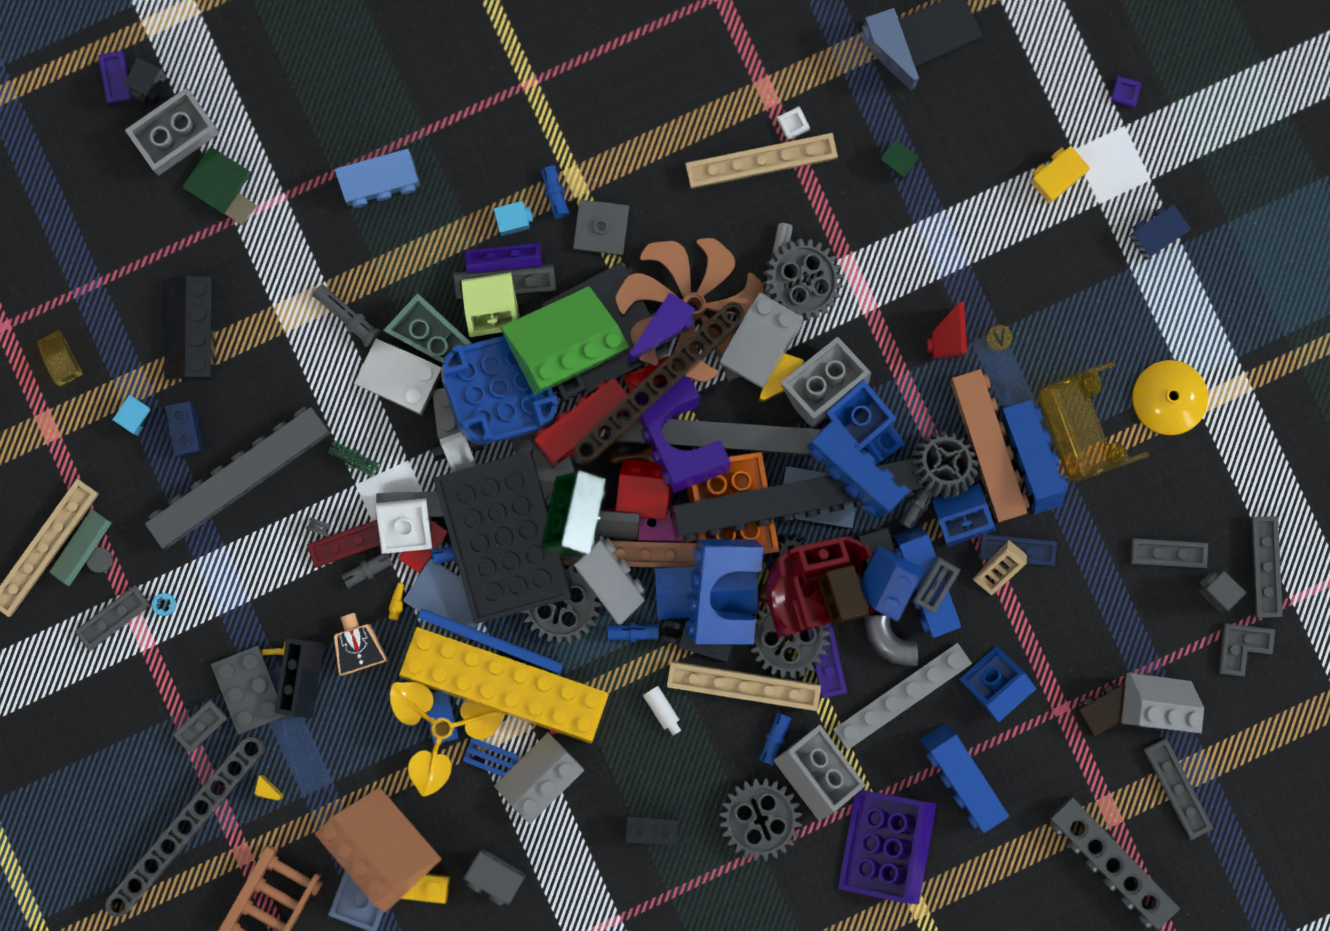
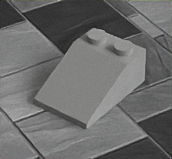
M759 293L742 320L719 364L763 389L800 331L803 317L764 294Z

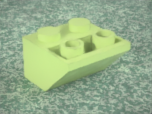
M511 272L462 280L464 309L470 337L502 332L500 329L502 326L520 318Z

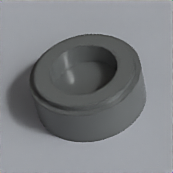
M97 547L86 562L92 571L103 573L111 568L113 556L109 550Z

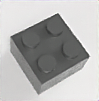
M482 849L464 879L469 881L467 886L479 893L483 889L491 894L489 899L502 906L504 902L509 905L526 874Z

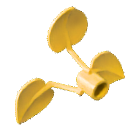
M395 682L391 687L390 702L398 720L412 726L417 724L421 717H423L432 724L431 733L437 738L432 753L424 750L420 751L411 758L408 765L410 779L422 796H428L439 790L450 776V759L446 755H437L441 740L448 738L452 734L454 727L465 724V731L470 737L482 740L496 732L506 715L466 701L460 708V714L464 720L454 723L445 718L435 720L426 714L433 706V696L425 685L416 682Z

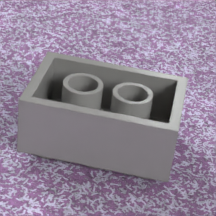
M187 87L125 130L158 176L220 134Z

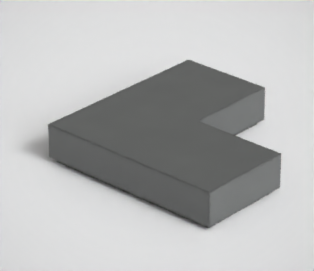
M1223 623L1218 674L1245 677L1247 652L1272 655L1275 629Z

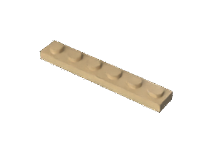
M833 133L688 162L686 163L690 188L693 189L834 160L838 156Z
M76 479L0 585V611L6 616L11 617L99 495L98 492L81 480Z
M675 661L670 663L667 683L668 688L814 711L818 710L821 684Z

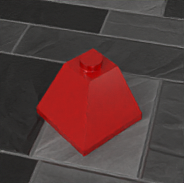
M959 302L931 333V338H927V353H932V360L962 358L967 353L964 302Z

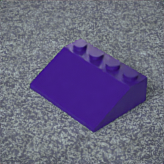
M860 790L856 793L838 889L905 904H919L937 804L867 790Z

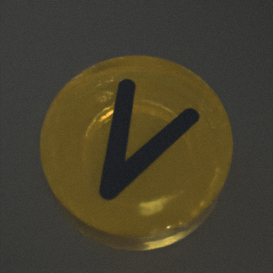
M994 326L987 334V343L993 350L1003 351L1012 343V333L1006 326Z

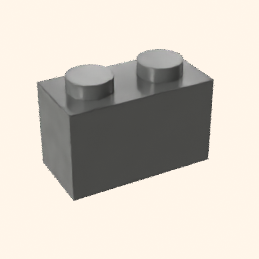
M1214 571L1212 574L1209 572L1199 582L1202 586L1197 590L1218 612L1229 611L1246 594L1225 571Z

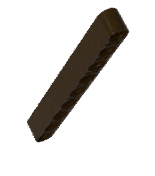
M735 302L726 304L598 422L576 444L573 453L576 462L580 465H589L604 453L739 327L745 314L743 307ZM734 312L738 320H728L725 313ZM715 328L719 331L720 336L713 338L709 336L707 330ZM698 345L702 353L699 355L691 353L689 346ZM680 362L684 370L680 372L673 370L671 363ZM657 378L662 379L666 387L662 389L656 388L653 380ZM642 395L647 399L648 403L640 406L635 402L634 397ZM619 412L626 413L629 416V421L626 423L619 422L616 414ZM605 429L610 432L611 438L602 440L597 432ZM583 446L589 447L593 454L590 457H583L579 453V448Z

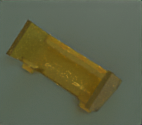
M1114 361L1060 380L1042 388L1039 392V402L1067 477L1073 482H1080L1149 457L1147 451L1129 458L1127 450L1122 444L1114 442L1108 445L1091 401V397L1098 395L1101 391V380L1098 373L1116 366Z

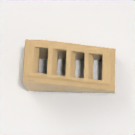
M1008 540L975 575L973 581L990 595H993L1026 565L1027 555ZM1003 561L1005 564L1009 566V568L1007 569L1000 562ZM995 568V569L998 570L1002 575L999 576V575H998L995 571H993L992 569ZM989 575L996 582L993 584L985 576Z

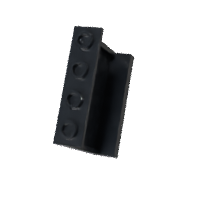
M622 262L542 304L545 307L590 286L618 324L629 348L622 355L580 374L589 395L596 392L595 388L604 380L609 382L613 378L617 379L646 364L639 358L631 363L627 361L628 355L634 347L630 333L636 323L654 316L655 313L653 309L648 311L644 302L648 300L636 301L627 309L625 314L620 313L615 297L625 279L634 274L630 266L625 267ZM670 341L655 349L657 357L669 353L668 346L671 345Z

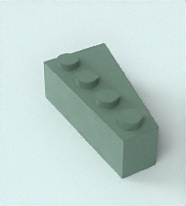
M418 293L383 330L442 363L452 348L460 344L462 346L473 344Z

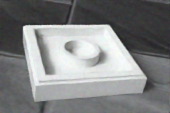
M426 498L376 503L375 508L382 554L432 549Z

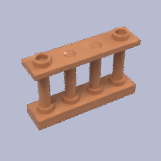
M271 845L266 846L219 931H246L240 927L241 924L237 923L242 914L245 916L249 914L277 931H291L311 894L316 896L323 882L319 880L322 874L316 873L310 879L278 860L279 857L275 856L278 849ZM267 869L270 871L274 869L307 888L301 900L297 901L265 883L266 880L263 876ZM254 892H262L294 910L288 923L286 924L254 906L253 902L250 901Z

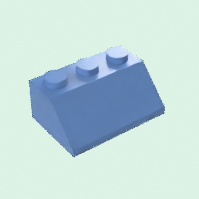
M409 149L335 169L345 202L348 206L353 205V208L367 205L368 200L377 198V201L387 200L392 197L391 194L400 191L401 194L412 193L416 191L415 187L420 186Z

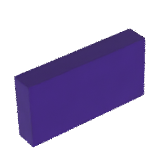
M124 51L98 55L107 104L132 101L133 96L128 94L129 89L124 85L128 77Z

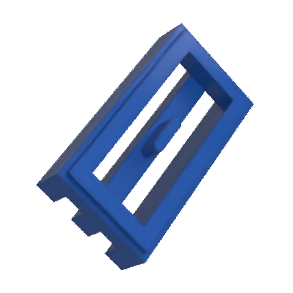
M471 738L463 762L504 776L507 772L471 759V754L509 768L508 771L515 766L519 755ZM476 744L510 757L512 761L509 763L473 749L474 745Z

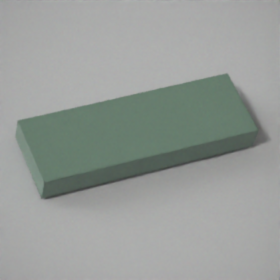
M91 509L50 570V573L64 584L70 586L111 525V522Z

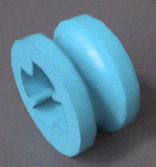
M167 593L158 594L152 601L153 610L161 616L171 615L177 605L175 598ZM161 598L170 600L171 605H168L170 607L168 611L158 608V604H161L159 602Z

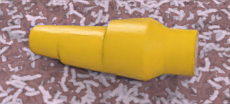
M397 583L389 605L390 620L398 621L399 615L402 612L403 583Z

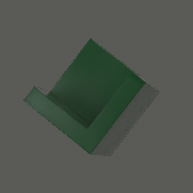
M896 139L881 157V161L895 171L894 176L901 181L919 159L918 156Z

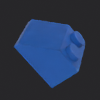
M865 380L860 382L826 412L831 422L834 421L857 442L858 447L856 449L858 451L897 419Z
M878 546L860 583L863 596L875 610L898 621L924 569Z
M997 646L959 679L998 722L1036 690L1025 672Z

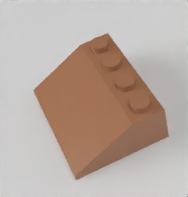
M380 787L334 815L315 833L370 901L384 912H387L442 859Z

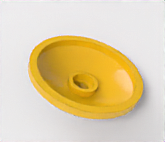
M1175 360L1160 361L1146 368L1136 380L1132 394L1133 407L1139 420L1150 430L1163 435H1178L1195 427L1203 418L1208 405V391L1201 375L1190 365ZM1170 392H1175L1177 394V399L1175 401L1170 399Z

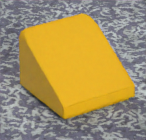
M260 775L258 777L255 790L256 796L274 800L283 799V794L265 776Z

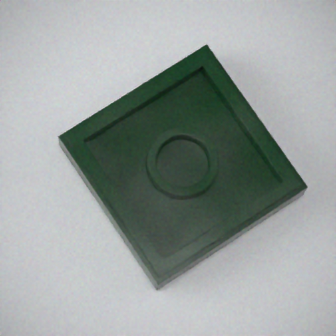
M210 146L182 188L224 214L252 173Z

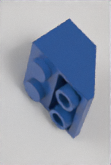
M980 483L967 487L968 489L965 493L959 491L957 497H953L950 493L948 498L944 499L942 495L932 499L948 547L996 531Z

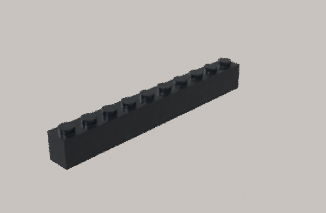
M917 458L876 466L884 471L887 469L894 475L893 481L898 487L904 484L910 490L904 498L917 495L916 491L923 488V484L919 485L917 483L921 475H913V472L919 468V466H912V461L917 460ZM828 475L677 505L670 508L669 511L675 539L683 538L684 542L699 539V534L707 533L708 537L723 534L722 530L732 528L733 532L748 529L747 525L756 523L757 527L771 525V520L781 518V522L796 520V515L805 513L806 518L820 515V510L829 509L830 513L845 510L844 505L853 504L854 508L862 507L863 503L857 497H851L844 489L845 485L839 479L836 480Z

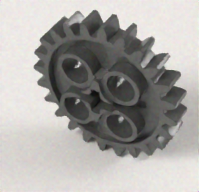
M802 239L796 240L795 244L793 241L787 242V248L784 245L779 246V253L774 252L771 254L775 261L766 262V265L771 269L763 272L764 275L769 277V280L764 281L763 285L770 286L765 295L772 294V300L802 316L804 321L810 320L811 316L815 319L820 317V313H828L826 306H835L832 298H840L836 289L843 288V285L837 283V279L843 278V275L836 274V270L841 268V265H833L837 257H828L830 249L827 248L821 251L822 243L819 242L813 246L812 239L806 240L805 244ZM807 258L812 259L814 263L812 270L806 265ZM785 266L791 269L792 275L790 278H787L784 274ZM818 271L823 273L819 277L787 289L784 288V284ZM816 281L822 285V292L820 294L815 290ZM794 289L797 290L800 294V300L798 302H796L792 297Z
M564 561L563 564L570 589H581L583 598L581 600L573 598L564 600L567 605L561 608L557 623H554L553 619L558 608V602L548 604L552 610L550 616L541 615L539 607L521 612L529 614L524 620L525 623L530 621L534 623L530 629L531 631L537 628L540 629L539 638L546 633L548 634V642H550L553 636H556L558 644L561 643L563 637H566L568 643H571L573 634L576 638L581 639V630L588 634L590 629L587 624L595 626L597 623L592 616H600L601 614L595 607L602 605L601 601L595 599L598 596L581 573L574 570V563L569 568H566ZM565 612H572L576 617V622L573 624L566 623L563 619V614Z
M766 604L768 612L758 611L762 618L761 620H756L757 629H755L756 638H754V644L757 646L751 650L753 654L760 653L756 661L758 663L765 661L763 669L768 670L772 667L771 674L774 676L780 670L783 679L786 678L788 672H790L793 679H796L797 672H800L805 677V669L807 668L815 672L813 664L816 662L822 665L823 663L819 659L820 655L828 656V653L823 648L831 646V643L825 641V638L832 636V633L824 631L829 624L811 628L814 632V638L810 642H803L802 635L806 631L804 630L793 635L795 638L793 643L791 641L787 642L788 639L784 636L779 637L775 645L769 646L767 638L770 634L776 633L768 604ZM785 644V646L781 650V653L778 656H776V651L779 650ZM791 649H796L798 652L797 659L788 662L786 660L787 652Z
M754 778L753 786L744 781L745 789L741 790L738 786H735L737 795L734 796L728 793V797L732 800L731 803L723 802L722 804L728 809L727 812L720 813V816L726 818V821L720 823V826L728 828L722 835L723 837L731 836L727 844L730 846L736 843V853L742 849L745 850L744 858H747L750 853H753L754 861H757L759 854L763 855L765 861L768 860L769 853L778 858L777 850L780 849L786 853L784 845L786 843L794 845L790 837H799V834L794 831V827L802 826L801 823L795 821V818L802 816V813L794 812L799 803H791L790 800L794 797V794L785 796L784 793L787 787L784 786L778 790L777 781L772 786H768L767 778L764 779L762 785H759L756 778ZM764 796L774 798L775 804L772 809L765 810L761 807L760 802ZM752 798L756 800L760 813L768 817L765 820V825L771 837L770 841L766 840L761 825L759 823L754 824L757 815L751 804ZM743 805L751 809V816L745 820L737 816L738 808ZM776 819L782 820L784 822V830L781 833H773L770 829L772 821ZM752 829H757L761 833V839L757 843H750L747 840V833Z

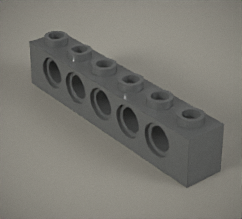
M1068 797L1048 817L1052 821L1049 826L1059 836L1064 834L1070 840L1067 845L1077 855L1081 852L1088 859L1085 863L1094 873L1100 871L1105 877L1103 882L1113 892L1117 889L1123 895L1120 900L1130 910L1135 908L1141 914L1139 920L1148 929L1153 926L1159 930L1180 910L1073 797ZM1074 821H1080L1082 824V831L1077 835H1073L1070 831V826ZM1093 839H1097L1100 843V849L1096 853H1090L1088 850V844ZM1110 858H1115L1118 862V867L1116 870L1109 872L1106 869V862ZM1129 876H1133L1136 881L1135 887L1131 890H1126L1124 880ZM1151 895L1153 905L1147 909L1143 908L1141 903L1143 897Z

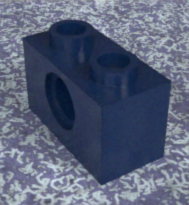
M188 401L165 406L174 456L181 458L204 453L195 404Z

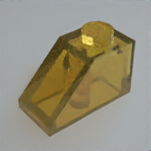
M60 330L37 341L42 359L56 384L62 386L83 375Z

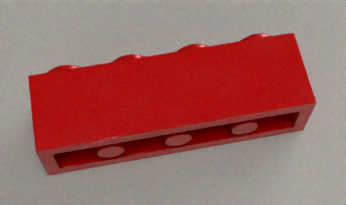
M615 378L609 382L607 380L601 382L595 388L596 392L590 397L587 395L583 396L576 402L575 405L577 407L570 412L567 410L562 412L555 419V424L551 427L545 426L536 433V438L534 439L535 446L553 468L572 455L578 441L628 396ZM624 412L617 413L616 418L621 417Z

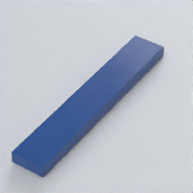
M422 608L419 612L418 618L556 673L560 674L563 665L558 661Z

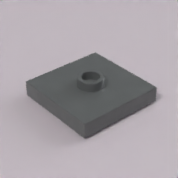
M580 199L573 249L623 256L629 205Z

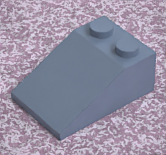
M892 8L866 17L862 26V32H860L863 45H868L870 52L909 90L915 89L919 77L895 9Z

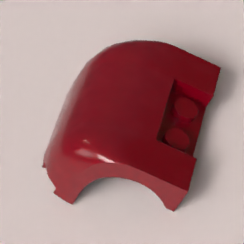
M851 536L839 537L793 548L783 554L773 564L768 575L766 594L778 638L831 624L817 578L828 571L854 566L855 572L858 573L861 581L863 563L872 556L867 544L863 545L858 540L852 539ZM868 603V612H869V614L866 615V616H869V615H871L872 613L875 612L874 608H873L869 603Z

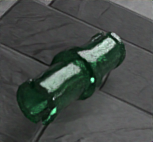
M336 440L332 443L333 448H329L328 455L346 463L350 469L354 467L370 477H374L376 474L374 471L378 470L380 463L361 455V451L357 449L351 450Z

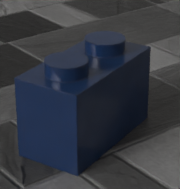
M1165 205L1152 213L1155 218L1149 222L1143 219L1132 227L1134 232L1129 237L1145 260H1148L1191 230L1175 205L1169 208Z

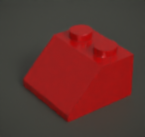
M637 459L623 460L619 478L616 512L639 514V517L666 520L672 489L670 486L666 487L661 476L663 470L660 464L656 465L655 462Z

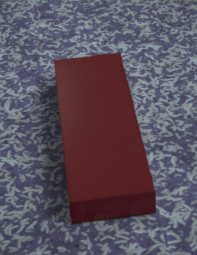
M374 520L307 544L314 567L318 568L381 546L378 522Z

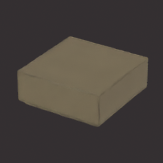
M238 193L224 214L244 226L257 205Z

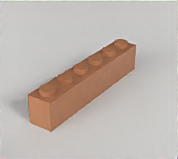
M979 369L952 378L950 383L969 442L972 444V451L976 452L977 455L975 461L979 462L978 470L995 523L1027 514L1026 508H1029V502L1026 494H1021L1018 485L1022 484L1020 474L1017 469L1013 470L1011 460H1014L1013 452L1010 445H1005L1003 436H1006V431L1002 421L998 422L995 413L998 412V406L995 398H990L988 389L991 388L987 374H983L982 370Z

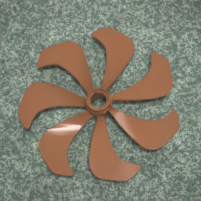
M703 238L696 241L707 255L708 260L706 273L697 293H691L689 260L685 248L681 244L674 241L650 243L645 247L640 256L642 261L654 260L662 263L676 281L683 297L681 300L687 304H694L698 311H694L692 314L695 320L688 331H683L676 350L695 334L696 320L700 319L703 325L710 320L703 314L705 310L718 312L726 304L735 302L743 307L745 317L759 293L764 294L762 282L752 273H748L747 283L743 291L727 299L706 303L704 296L724 281L735 267V259L732 253L714 238ZM635 273L625 279L617 292L615 300L620 313L625 314L627 309L636 301L651 300L663 303L669 293L675 294L652 277ZM731 311L726 312V314L736 315L734 312ZM654 316L645 318L633 326L630 333L633 346H635ZM715 328L707 330L708 334L713 338L720 336L719 331ZM731 333L717 346L722 355L735 334ZM696 345L689 346L691 353L699 355ZM656 350L639 358L645 363L658 365ZM701 361L685 377L706 382L717 376L719 371ZM674 362L675 369L678 372L684 370L680 362Z

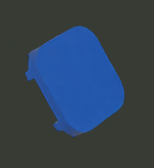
M504 336L466 346L460 344L452 348L445 357L441 369L442 381L457 426L461 434L470 442L479 445L491 444L532 433L547 426L554 417L558 405L557 395L554 396L552 388L534 396Z

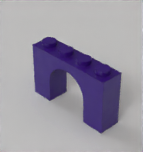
M684 377L638 420L643 427L641 433L646 443L650 442L653 448L651 455L655 464L661 465L663 482L666 487H671L673 493L730 471V460L720 440L695 450L683 451L669 445L662 435V428L668 420L699 407L700 396L691 378ZM642 395L634 397L635 402L640 406L648 403L647 399Z

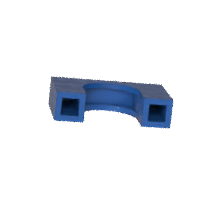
M698 539L697 547L693 550V560L695 562V572L691 573L693 594L688 600L691 614L690 620L686 623V633L695 644H754L756 619L749 612H720L713 609L710 604V592L714 583L727 573L761 572L764 547L757 540Z

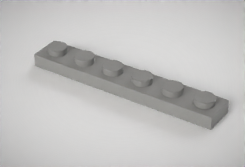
M956 643L833 728L845 748L849 750L972 663L959 644Z

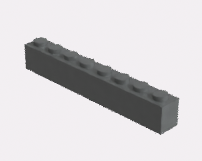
M303 407L293 415L294 419L287 424L285 421L273 428L274 433L267 438L265 436L260 437L252 443V449L246 453L243 450L231 458L233 462L228 466L224 467L221 465L210 473L212 477L204 482L201 479L190 487L191 491L185 496L180 494L174 497L169 502L171 506L163 511L158 509L148 516L150 520L145 525L161 548L168 549L330 435V431L312 407L309 409Z

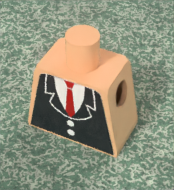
M355 613L340 617L345 632L334 635L340 676L388 661L370 624L359 627Z

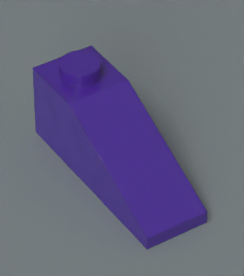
M669 293L629 353L627 361L631 363L678 337L683 329L688 331L695 320L692 317L695 308Z

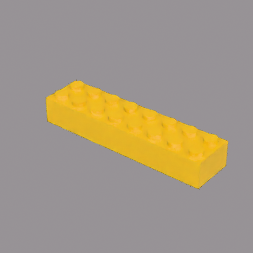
M416 627L399 674L402 679L421 683L436 691L590 744L593 742L609 693L419 627Z

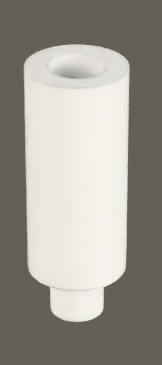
M659 686L643 695L664 730L668 728L672 735L681 731L676 723L679 721V718Z

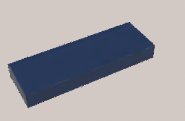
M986 534L981 536L979 560H990L1009 540L1027 555L1026 564L1055 566L1057 541Z

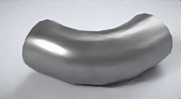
M887 615L865 616L868 640L880 656L894 664L917 666L918 648L916 641H906L896 637L891 630L890 617Z

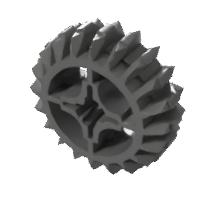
M942 431L940 436L934 432L930 438L925 436L922 439V443L916 445V451L912 453L911 457L912 459L917 458V460L912 461V466H919V468L913 472V475H921L917 483L919 485H926L925 493L932 489L934 490V497H937L942 492L945 499L948 498L950 493L953 497H957L959 491L965 493L968 489L967 486H972L974 483L973 478H976L978 475V471L975 469L979 466V462L974 460L977 456L976 452H969L972 444H967L966 446L963 444L964 437L957 440L955 439V432L950 437L947 436L946 431ZM927 453L931 456L930 460L933 463L931 470H929L926 462ZM959 459L963 467L962 476L959 474V469L956 465ZM948 462H950L949 465L941 466L940 468H938L940 464L943 465L945 463L947 464ZM937 477H943V478H945L947 481L941 480V479H939V478H937Z

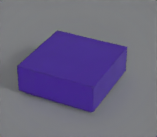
M1117 76L1110 101L1134 108L1142 83Z

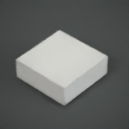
M800 107L777 117V121L787 141L810 130Z

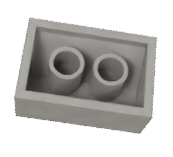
M836 337L780 384L795 410L813 429L828 417L826 412L860 382L865 380L868 384L871 372L843 341Z
M600 534L595 538L594 546L589 554L575 556L574 565L620 625L644 602V591L646 589L638 578L634 580L629 573L631 569L623 558L619 560L614 553L616 548L608 538L605 540Z
M1127 673L1122 724L1202 733L1204 706L1192 681Z
M821 725L811 730L773 760L818 821L833 814L866 786Z
M547 732L494 787L531 824L584 771V768Z

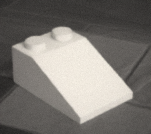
M375 339L354 384L423 416L433 395L432 390H435L442 376V368L416 355Z

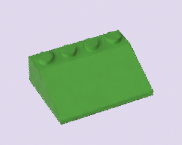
M590 286L500 328L534 396L622 355L629 348L618 324Z

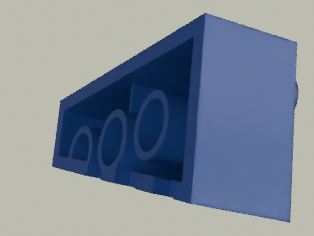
M1028 400L1003 408L1002 419L1013 449L1017 448L1018 451L1015 452L1019 470L1026 473L1024 475L1027 494H1033L1034 504L1031 506L1034 515L1063 506L1065 490L1068 489L1065 476L1059 475L1057 469L1059 460L1056 452L1051 453L1048 444L1051 443V439L1047 429H1042L1040 421L1043 419L1039 407H1034L1032 400Z
M834 421L827 424L806 445L810 449V455L818 462L822 461L828 467L827 472L836 480L839 479L845 485L844 489L853 498L857 497L863 503V509L872 517L875 515L878 518L890 512L910 491L904 484L898 487L893 481L894 475L887 469L885 471L881 468L878 469L875 466V458L864 450L858 451L856 449L858 447L857 442Z
M920 525L914 527L913 530L908 529L892 535L896 547L894 549L895 554L924 569L913 591L914 595L937 558L929 535ZM940 567L936 572L935 576L933 577L928 588L926 589L925 593L923 594L921 598L922 601L926 596L927 592L929 591L930 587L932 586L937 575L939 574L941 570ZM944 578L942 579L941 583L939 584L938 588L936 589L935 593L928 603L929 605H932L933 601L935 600L936 596L938 595L939 591L944 585ZM949 591L935 614L913 602L916 610L920 609L923 616L919 620L924 632H929L933 638L961 628Z
M945 723L920 739L929 753L926 755L934 768L938 767L941 771L940 778L947 788L952 787L956 793L953 796L954 800L961 809L965 807L969 815L966 818L974 829L978 827L983 833H986L1009 817L957 734Z

